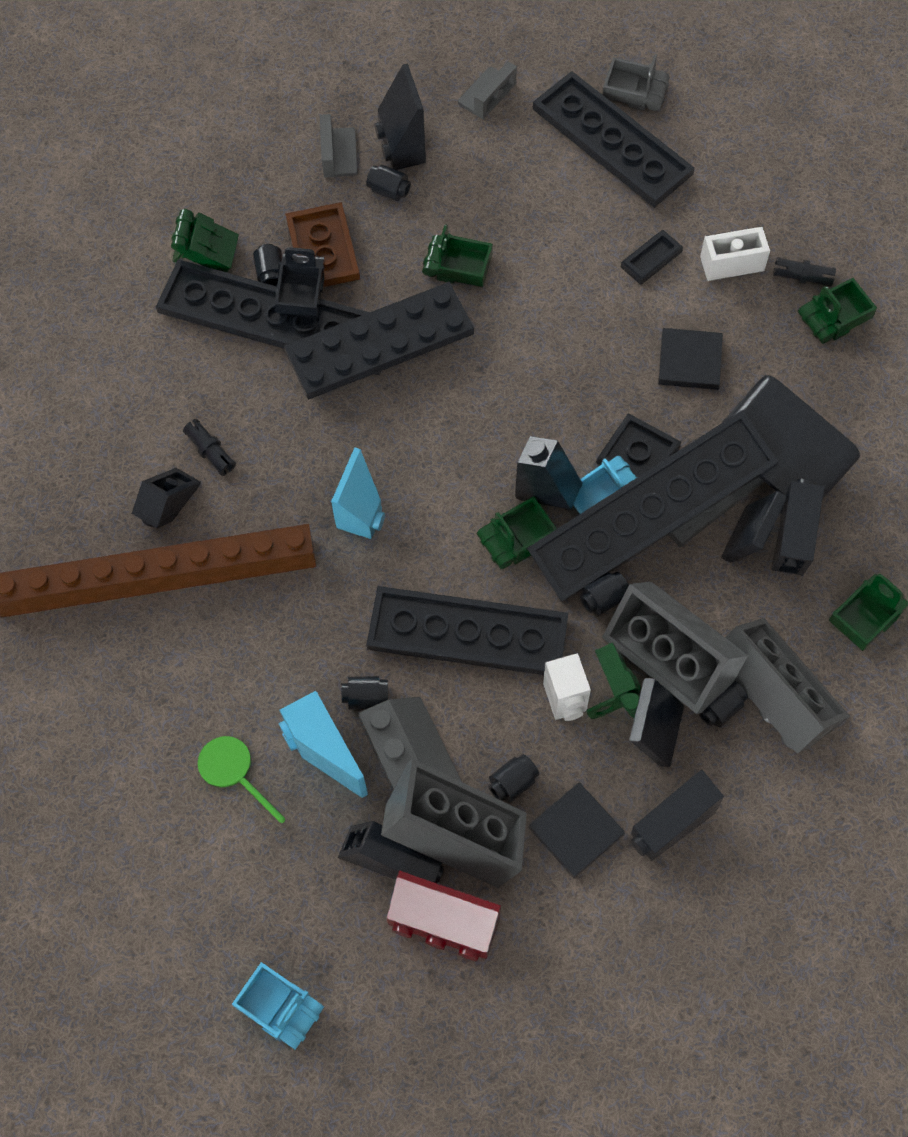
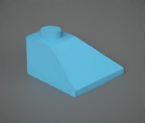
M354 447L331 501L336 528L372 539L375 530H381L385 520V513L382 512L381 499L361 449Z

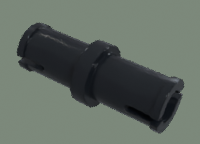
M781 257L776 258L775 265L784 266L786 269H773V276L797 279L802 284H805L807 281L828 285L829 287H832L834 279L823 277L822 275L835 276L836 268L810 264V260L799 262Z
M198 419L192 420L195 426L191 422L187 423L183 428V433L196 445L198 454L202 458H207L221 476L227 474L225 468L228 472L232 471L236 466V462L221 447V441L215 436L212 437Z

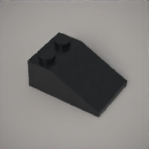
M408 63L403 64L378 108L379 122L374 123L378 140L383 139L384 141L382 152L385 162L390 161L392 168L395 170L426 163L424 110Z

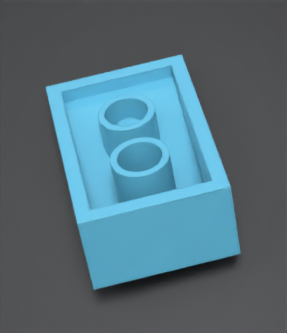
M316 691L280 709L283 721L278 724L291 751L297 749L303 759L361 798L368 795L364 776Z

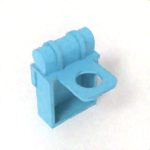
M616 456L609 462L603 459L602 465L581 478L583 484L573 506L581 514L637 477L631 471L630 465L621 456Z
M262 962L232 1003L237 1010L262 1026V1030L279 1042L282 1040L294 1050H296L301 1041L305 1040V1035L313 1023L317 1022L320 1018L319 1014L324 1008L322 1004L310 997L306 990L303 991Z

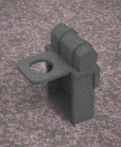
M654 54L651 66L613 57L603 86L602 95L609 100L629 104L628 107L644 111L647 105L650 110L658 111L665 100L664 95L669 87L670 76L666 72L656 70L657 54Z

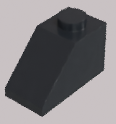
M178 468L146 479L141 483L131 514L140 518L145 525L159 528L176 518L198 489L201 481Z

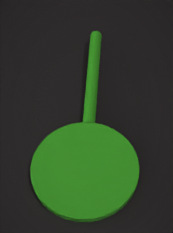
M230 736L218 737L208 742L198 757V770L202 778L215 787H230L240 782L280 823H284L285 818L245 778L251 765V756L247 746L241 740Z

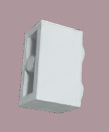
M763 227L705 236L700 258L707 281L765 271L770 249Z
M578 653L546 662L543 685L555 720L564 718L565 721H571L581 717L583 712L587 710L591 689Z

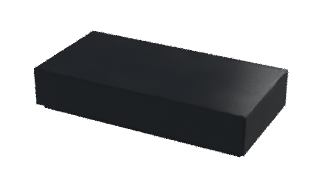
M662 229L621 262V268L642 285L681 254L683 246Z

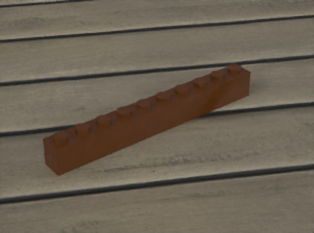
M309 524L1 572L0 617L314 568L317 566Z

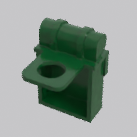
M188 209L180 210L175 222V232H173L171 237V248L175 250L172 261L177 262L180 257L187 258L202 266L227 273L232 266L239 234L214 223V219L200 212L194 217L192 211Z
M445 224L442 234L434 235L428 245V253L423 261L422 273L429 277H434L437 274V281L450 282L451 284H454L456 281L483 287L493 255V244L453 236L448 231V225Z
M851 278L831 289L826 286L823 287L818 296H813L810 302L799 308L798 313L802 317V321L812 330L814 337L824 344L831 339L835 341L843 337L851 329L872 319L877 307L856 280Z
M533 496L501 515L499 512L495 513V518H491L489 524L479 529L477 536L481 540L482 546L486 547L490 553L493 562L500 569H505L512 562L516 565L530 557L531 554L527 548L557 528Z
M875 573L870 579H865L862 585L832 613L829 622L864 651L882 632H886L898 620L908 607V601L904 598L903 593L886 577Z
M612 642L595 650V653L614 697L586 710L587 715L593 720L622 707L625 708L632 718H635L641 686L637 677L627 667L622 654ZM612 705L611 707L607 708L606 710L597 712L599 709H601V708H603V707Z

